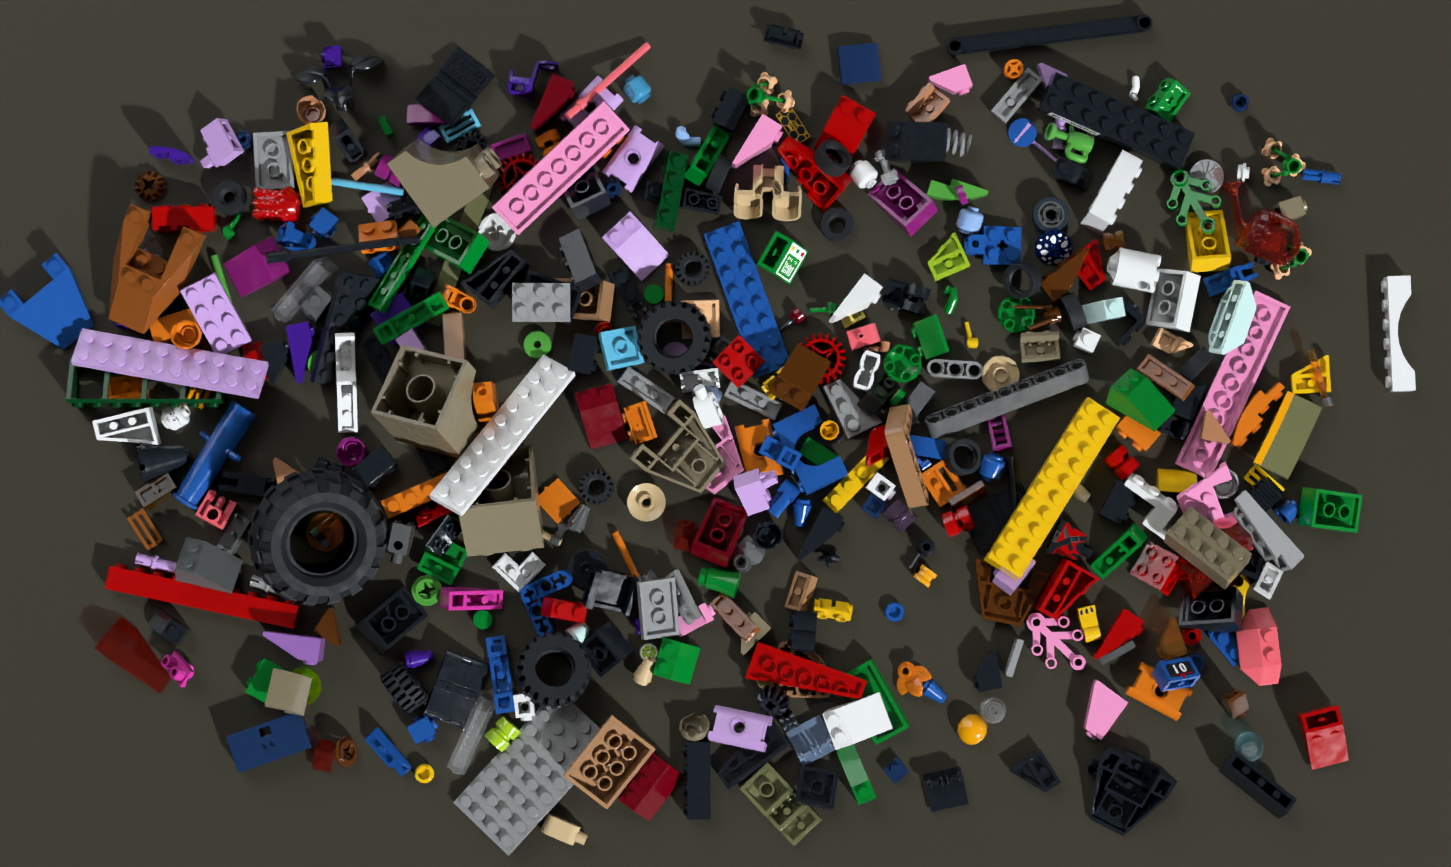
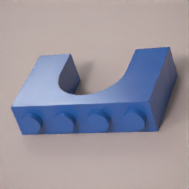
M815 405L804 409L803 412L800 411L773 424L774 430H772L775 439L795 449L799 437L822 425L823 421ZM840 456L819 466H809L799 460L794 471L790 470L792 475L797 474L799 481L796 483L801 493L805 491L806 495L848 476Z

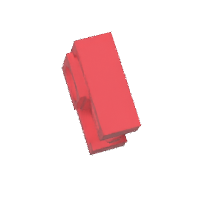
M210 489L195 515L223 531L238 504L230 500L223 512L221 509L226 502V498L221 496L214 506L211 505L218 493ZM211 511H217L218 517L211 520L208 518Z

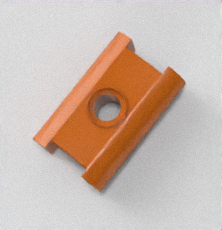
M770 418L761 420V425L744 428V424L736 426L735 431L745 472L759 468L760 472L775 470L777 476L783 475L780 464L764 455L758 456L754 453L755 446H761L767 435L774 438Z
M1141 662L1137 668L1140 673L1133 686L1127 687L1125 694L1177 721L1182 714L1179 712V709L1185 697L1191 696L1193 688L1186 687L1165 691L1159 697L1155 694V688L1158 685L1152 675V671L1155 668Z

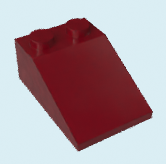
M552 74L530 125L532 132L537 133L569 105L570 101L573 102L575 100L577 91L574 82Z
M612 383L575 393L591 450L628 440Z
M714 497L692 543L691 554L726 568L748 517L746 510Z

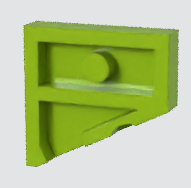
M956 232L952 233L948 241L940 247L935 256L927 263L935 281L970 267Z

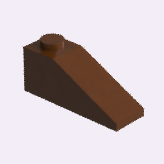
M1233 688L1218 698L1230 718L1234 719L1236 717V719H1240L1247 714L1246 710L1249 709V705L1243 690Z

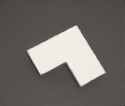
M533 552L520 565L504 553L492 567L520 593L521 589L528 585L546 564Z

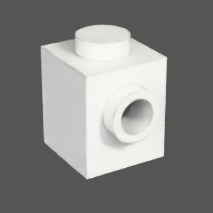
M1083 327L1080 331H1076L1073 337V341H1075L1073 347L1092 354L1101 335Z

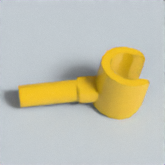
M965 322L967 347L977 348L978 338L972 337L969 322Z

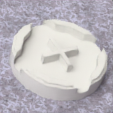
M497 213L487 215L481 220L478 227V232L490 241L487 249L491 251L507 249L513 244L516 237L514 230Z

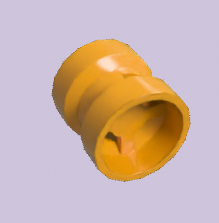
M825 421L820 427V435L825 440H833L839 433V427L834 421Z

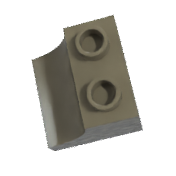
M418 138L401 150L387 165L434 228L488 190L500 176L497 169L502 166V163L490 147L482 150L479 144H476L462 151L448 152L432 148Z
M401 344L371 414L398 443L460 458L469 447L478 427L471 405L472 386L476 370L467 360Z
M532 444L518 446L463 516L459 515L467 557L489 556L494 553L544 548L542 515Z

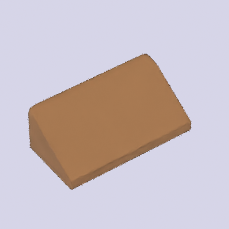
M796 571L784 607L795 611L808 612L818 578Z

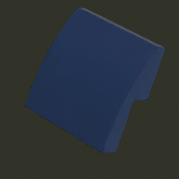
M877 43L836 47L841 85L882 81Z

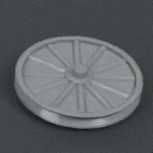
M1204 159L1192 166L1189 177L1210 180L1212 189L1209 192H1203L1201 187L1192 186L1199 193L1209 194L1221 187L1224 173L1217 162ZM1208 183L1203 185V188L1206 189L1210 187Z

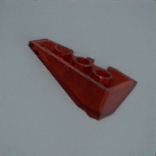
M123 617L105 633L95 647L97 651L159 694L171 680L169 673L160 664V660L155 656L149 644L146 643L138 628Z

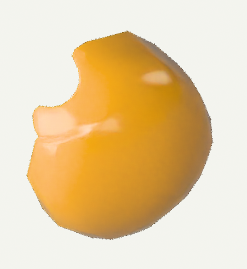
M968 714L958 724V736L960 740L969 745L981 742L987 733V724L984 718L978 714Z

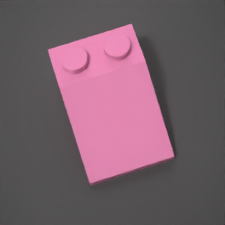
M762 114L732 162V168H739L771 148L774 143L777 145L783 136L782 125Z

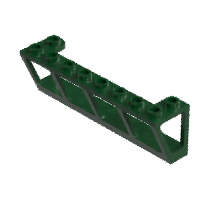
M70 357L66 403H70L71 407L87 408V404H91V407H103V404H110V407H122V404H129V407H141V404H149V407H160L161 404H168V407H180V404H187V407H199V404H207V407L221 408L222 405H227V393L216 392L215 399H186L185 385H181L179 399H147L148 379L143 378L140 399H109L110 372L105 371L101 399H77V367L80 366L72 365V357Z

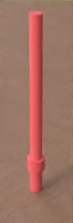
M645 42L587 95L579 98L574 103V106L565 113V116L570 120L579 111H583L588 107V103L651 48L650 45Z

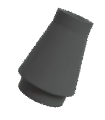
M580 504L567 521L566 527L578 534L582 530L584 531L590 508Z

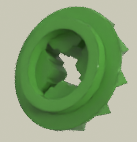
M430 575L421 576L413 583L412 596L421 605H433L441 597L442 585L438 579ZM424 582H426V585H428L429 588L435 587V589L430 592V599L426 593H419L425 589Z

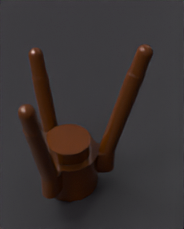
M1052 304L1013 306L1014 309L1045 310L1042 313L1044 321L1029 326L1026 332L1035 331L1047 325L1061 322L1060 310L1058 307L1053 308Z

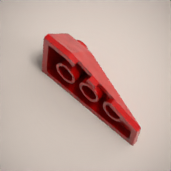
M790 136L777 149L788 167L793 169L798 176L797 181L799 184H803L807 190L808 198L823 212L829 208L853 181L852 177L846 172L839 177H833L824 173L816 165L814 160L815 151Z

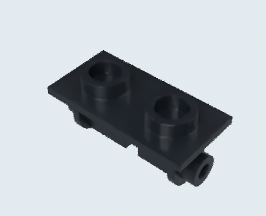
M772 23L767 25L763 39L764 42L785 46L790 49H801L804 33H801V30L788 28L787 33H783V26Z
M411 196L405 197L407 201L405 205L402 198L391 201L386 205L387 211L392 212V214L388 215L389 218H394V220L403 219L405 214L411 212L415 215L422 211Z

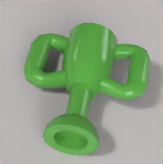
M1050 122L1045 131V140L1049 141L1055 137L1064 140L1067 144L1065 149L1066 157L1078 163H1085L1093 147L1094 137L1090 136L1091 134L1085 132V134L1075 132V126L1070 124L1068 126V133L1059 131L1056 124ZM1074 149L1081 152L1082 156L1071 152V150Z

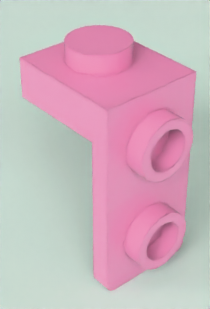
M706 603L698 606L702 616L699 619H694V623L691 625L686 624L681 615L678 617L680 637L714 620L713 615H715V612L710 604L707 606Z

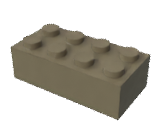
M1191 506L1170 528L1164 539V543L1223 589H1226L1249 563L1252 553Z

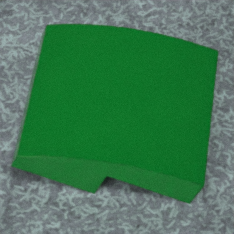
M452 542L450 549L442 557L427 548L417 569L452 586L467 557L466 548Z

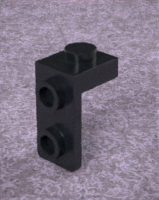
M1128 302L1124 306L1125 313L1135 323L1115 344L1117 347L1121 344L1125 346L1132 339L1130 334L1134 330L1138 332L1145 325L1142 321L1146 317L1140 313L1142 310L1135 303L1131 304Z

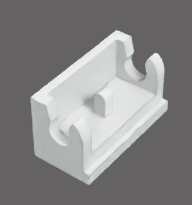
M718 368L688 371L680 374L682 393L692 392L695 384L720 388Z

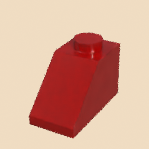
M886 424L874 428L870 434L865 460L866 467L891 455L885 437Z

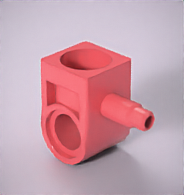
M875 323L846 332L851 351L881 342Z

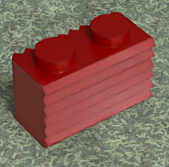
M544 597L541 609L542 616L582 624L585 622L587 608L582 603Z

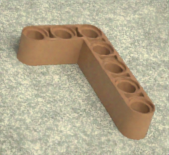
M909 404L889 408L885 426V437L909 508L929 505V496L909 436L913 418L912 410Z

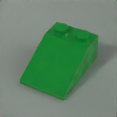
M448 217L437 225L424 249L464 272L471 274L490 241L479 232Z
M1131 368L1110 387L1106 404L1154 432L1175 412L1174 407L1150 380Z
M1302 487L1297 525L1358 533L1363 495Z

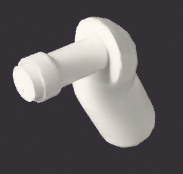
M1133 76L1132 89L1129 96L1134 101H1137L1140 80L1138 76Z

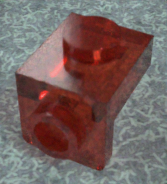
M677 520L673 549L691 551L696 522Z
M329 740L318 741L314 752L312 769L331 773L335 755L333 752L335 750L334 742Z

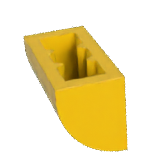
M1157 468L1156 488L1160 492L1181 493L1197 482V474L1191 471Z

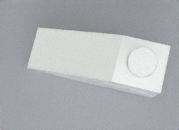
M864 273L834 312L829 322L834 323L868 308L871 303L876 304L882 296L879 292L883 287Z

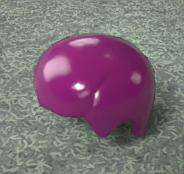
M352 436L343 439L336 449L337 459L342 465L348 467L359 464L366 455L365 444L359 438Z

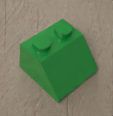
M937 314L912 324L911 333L914 339H918L920 346H917L920 357H924V360L940 356L949 351Z
M663 637L652 675L690 685L700 647Z

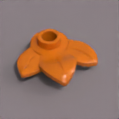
M903 662L898 667L897 689L901 695L909 692L913 696L921 697L923 693L922 682L932 679V676L924 666H915L911 662ZM905 668L909 670L908 675L904 673Z

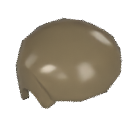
M692 713L680 721L679 732L688 741H700L707 735L710 721L705 715L697 716L695 713Z

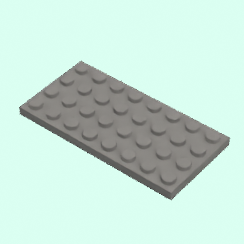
M572 702L563 708L558 706L557 709H551V706H546V708L540 707L535 712V716H532V720L527 721L520 729L521 733L514 740L509 741V746L503 752L500 751L453 803L507 855H510L574 785L563 774L599 731L600 727Z

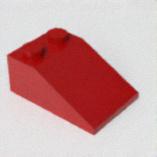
M842 95L814 148L817 149L825 140H835L844 145L850 152L851 157H853L876 113ZM827 153V155H828L829 157H831V158L837 160L834 156H832L831 154Z

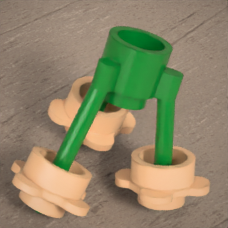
M767 72L761 73L757 84H752V87L747 92L748 104L751 109L750 115L752 117L762 114L767 116L769 100L776 101L777 106L781 108L783 113H786L795 104L790 90L780 93L778 97L766 95V92L767 94L774 92L773 88L777 83V78L769 76Z
M1273 138L1267 139L1265 147L1262 149V154L1264 156L1269 155L1272 159L1280 155L1284 158V161L1282 162V172L1276 166H1272L1270 169H1262L1265 186L1277 185L1280 183L1281 176H1288L1290 174V176L1294 177L1298 172L1306 168L1305 162L1299 159L1298 154L1290 156L1282 152V142H1276Z
M1270 232L1265 245L1267 250L1274 249L1279 251L1283 247L1290 250L1289 260L1291 263H1288L1283 258H1279L1277 262L1270 264L1275 279L1280 280L1282 276L1290 274L1291 267L1304 264L1312 254L1310 248L1305 247L1303 242H1297L1296 246L1285 244L1283 233L1275 234V232Z

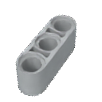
M933 359L927 364L926 372L931 377L976 380L982 375L983 367L978 362ZM932 363L939 364V373H933L930 370ZM952 364L959 367L960 371L957 375L949 371ZM970 366H976L978 368L979 372L977 376H972L969 374L968 370Z

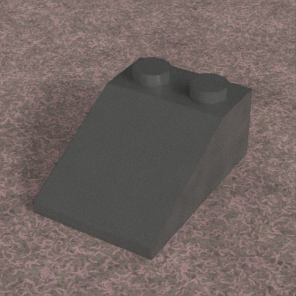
M186 537L175 567L176 581L232 594L243 560L228 554L226 551L206 541Z

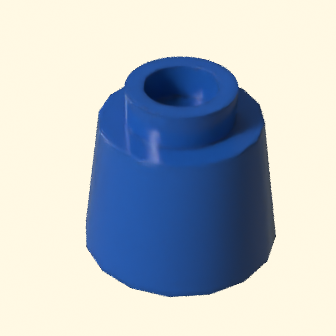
M1292 499L1290 501L1286 500L1277 506L1274 512L1284 523L1289 525L1299 513V505Z

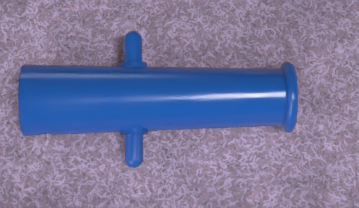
M232 400L211 435L205 431H200L199 436L206 441V444L178 490L172 492V496L189 508L197 510V503L229 458L235 462L241 460V456L235 452V448L253 424L257 415Z

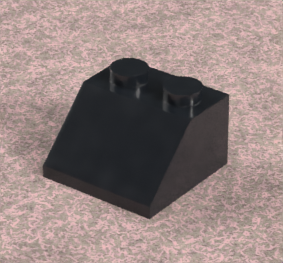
M610 621L581 644V648H586L588 652L587 657L591 660L592 668L600 677L605 675L634 650Z

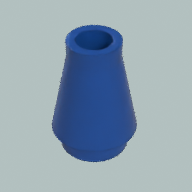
M795 498L793 503L795 526L806 527L812 506L810 499Z
M933 678L922 682V695L940 704L945 701L947 694L944 693Z

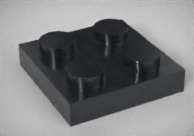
M801 765L795 803L833 810L839 772Z

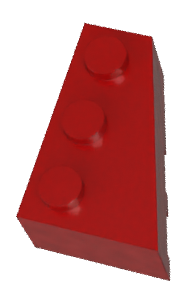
M206 203L199 204V207H191L190 204H182L180 207H172V205L152 207V227L159 234L181 233L183 226L197 232H216V208Z
M1062 558L1034 608L1056 620L1080 595H1083L1100 578L1071 561Z

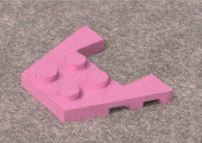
M724 414V424L712 427L722 440L715 447L726 463L705 488L714 495L733 481L734 476L744 472L737 447Z
M1226 462L1221 463L1220 467L1214 472L1210 471L1203 480L1198 483L1195 482L1176 496L1183 514L1191 506L1219 529L1241 527L1233 512L1223 514L1213 488L1215 485L1232 480Z

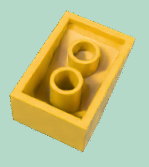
M1223 210L1204 211L1206 216L1214 219L1216 229L1211 234H1205L1201 231L1200 220L1195 212H1188V223L1185 225L1190 272L1228 270L1231 253ZM1207 224L1204 228L1209 230L1212 226Z

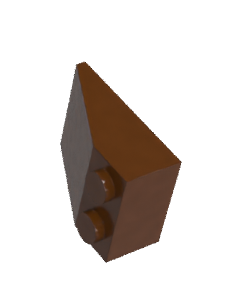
M797 343L769 393L803 412L831 362Z

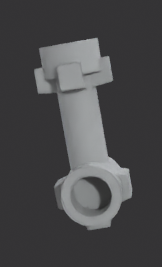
M885 149L877 151L875 153L876 158L874 159L876 163L881 164L884 174L880 175L882 182L885 186L896 183L899 175L895 169L891 170L888 161L885 160Z

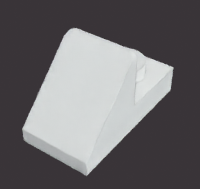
M1267 561L1259 574V578L1254 581L1251 587L1270 600L1283 571Z

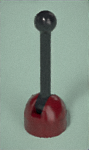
M795 307L790 312V320L779 329V332L781 333L792 322H802L806 318L805 315Z

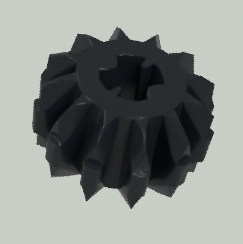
M469 130V137L462 133L461 136L464 141L457 140V143L462 146L457 147L456 150L470 148V143L473 145L477 143L484 150L483 147L489 146V143L483 142L486 137L484 135L479 137V131H476L473 136L472 131Z
M774 683L763 687L757 697V704L760 706V710L766 711V715L770 713L773 717L776 715L781 716L788 709L790 703V696L787 695V690H782L781 686L776 687Z

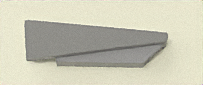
M1242 491L1234 499L1237 507L1234 509L1233 515L1264 561L1273 559L1280 570H1292L1304 558V554L1247 491Z

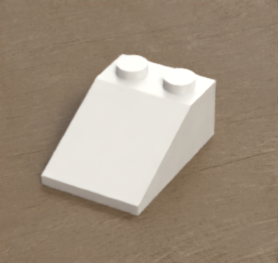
M880 692L836 706L822 713L835 750L893 728Z

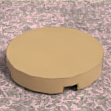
M1001 355L995 356L985 363L981 377L985 387L993 391L1019 381L1020 373L1015 361Z

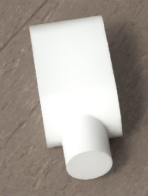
M703 384L695 386L693 390L696 396L693 397V404L703 427L706 429L724 424V417L714 393H707Z

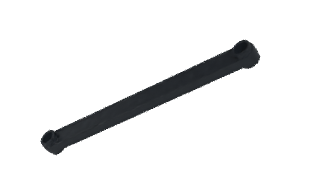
M1136 15L956 37L947 42L946 51L952 56L1140 34L1148 32L1153 25V21L1148 15ZM1139 20H1146L1148 27L1142 28L1139 25ZM957 43L960 49L952 51L950 44Z

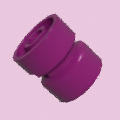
M385 153L377 166L375 176L383 180L389 179L391 184L400 187L402 184L387 165L394 157Z

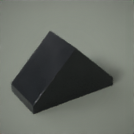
M1246 545L1245 549L1252 553L1249 563L1239 574L1252 580H1257L1263 558L1257 549Z

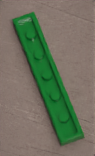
M424 214L421 215L417 222L421 229L416 235H419L420 243L403 245L402 250L398 253L367 304L383 314L437 227L433 228Z

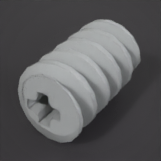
M948 128L946 153L950 148H952L953 155L959 150L960 157L964 153H968L972 135L970 134L966 139L965 132L958 136V130L951 134V129Z

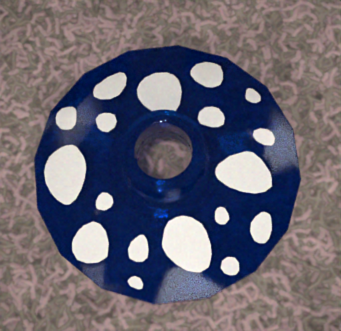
M1050 230L1038 237L1034 250L1037 258L1042 263L1058 265L1063 260L1069 259L1073 244L1066 233L1059 230ZM1057 249V252H1051V250Z

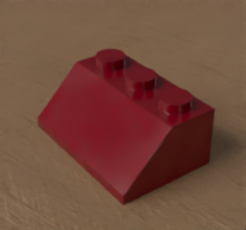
M653 752L618 800L635 813L650 821L683 778L684 774Z

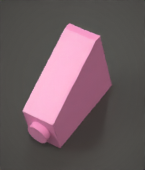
M1096 679L1092 683L1083 728L1087 730L1085 734L1093 740L1096 738L1102 740L1128 702Z

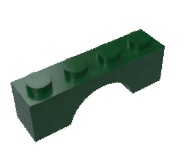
M669 151L665 156L662 172V190L655 211L652 229L670 233L675 230L688 160L687 154Z

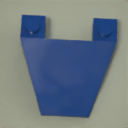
M55 253L42 264L44 269L53 278V281L27 302L23 300L17 291L11 289L0 298V306L9 317L63 350H66L79 339L82 328L90 330L94 327V323L74 270L62 255Z

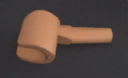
M881 341L880 347H863V351L887 353L890 350L891 343Z

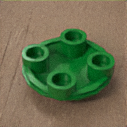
M1010 296L1004 299L998 308L999 322L1004 329L1012 333L1026 331L1034 323L1035 309H1014L1013 306L1033 304L1029 298L1015 299Z
M896 345L887 352L884 359V369L887 375L900 383L915 379L922 367L919 353L908 345Z

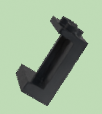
M592 566L582 603L588 609H592L595 606L622 612L624 616L629 617L630 611L632 612L635 607L636 582H639L636 575Z

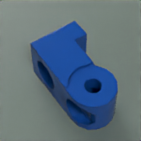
M287 221L279 227L276 244L292 251L315 247L316 240L314 236L310 233L304 234L294 229V223Z

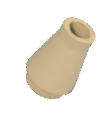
M651 656L645 657L644 661L633 673V680L636 683L646 686L651 682L656 659Z

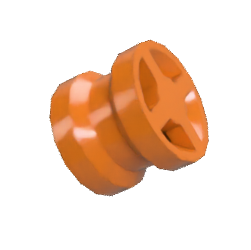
M1012 59L1006 63L1003 72L1007 79L1017 80L1022 75L1024 67L1021 61Z

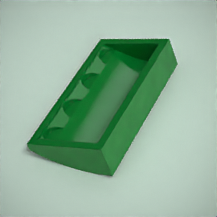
M873 658L847 672L867 680L861 698L877 692L881 694L893 728L872 736L871 738L875 745L911 725ZM849 697L850 701L857 700L856 698Z

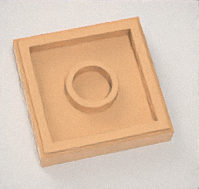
M719 299L681 301L690 303V305L700 309L699 311L706 316V320L710 324L712 338H720ZM681 323L682 339H692V332L686 323Z

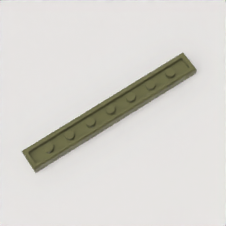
M494 184L466 204L459 223L475 231L478 230L495 186ZM444 261L432 295L438 292L443 294L445 284L456 288L462 270ZM447 310L425 322L441 327L443 323L442 314H446Z

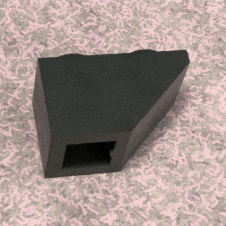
M884 373L856 405L871 417L899 385Z

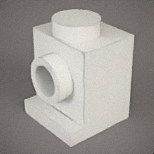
M878 472L865 487L883 501L886 499L890 501L896 493L894 490L896 485ZM879 485L885 486L884 492L878 490Z
M523 694L513 695L515 717L520 718V721L532 720V716H535V705L530 702L531 698L529 696L525 697ZM523 703L528 704V710H522L521 706Z

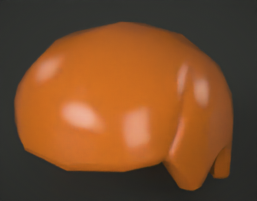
M182 320L174 324L170 332L171 341L176 347L181 349L195 347L200 342L202 336L200 327L195 322L189 320Z

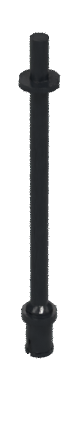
M397 233V238L297 251L283 248L281 251L266 252L267 264L279 262L286 264L295 258L398 246L399 250H402V245L420 243V237L418 235L401 238L400 233Z

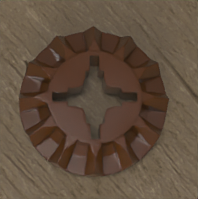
M145 171L139 174L135 180V191L143 200H157L165 191V180L158 172ZM144 180L148 182L154 181L153 187L156 191L154 192L151 189L145 190L147 185Z
M344 736L338 738V742L334 743V759L337 760L338 765L350 767L357 759V745L351 737Z

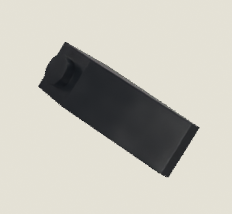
M822 507L797 559L802 560L834 536L836 532L840 533L845 524L842 521L844 517Z

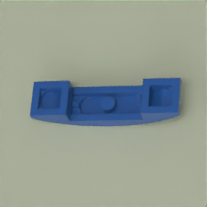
M505 635L486 638L496 714L514 712V693Z

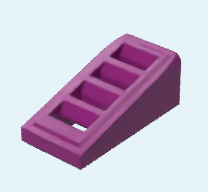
M1005 414L986 420L993 453L1012 450ZM993 419H1002V421L991 423ZM1003 426L1002 429H998V430H993V429H992V428H994V427ZM1005 433L1003 437L994 438V435ZM1005 441L1007 442L1005 444L996 445V443Z

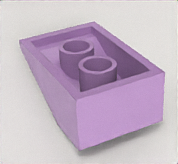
M631 212L625 215L602 237L603 241L641 281L670 256Z

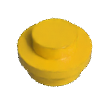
M421 764L415 770V777L420 783H428L434 777V770L428 764Z

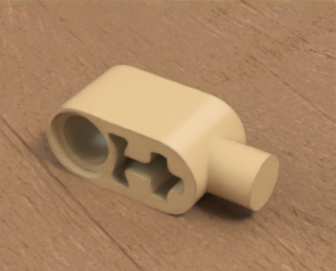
M547 813L540 832L570 845H574L575 842L584 845L588 834L580 831V826L550 813Z

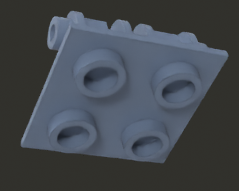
M820 715L786 733L802 765H807L835 750L830 734Z

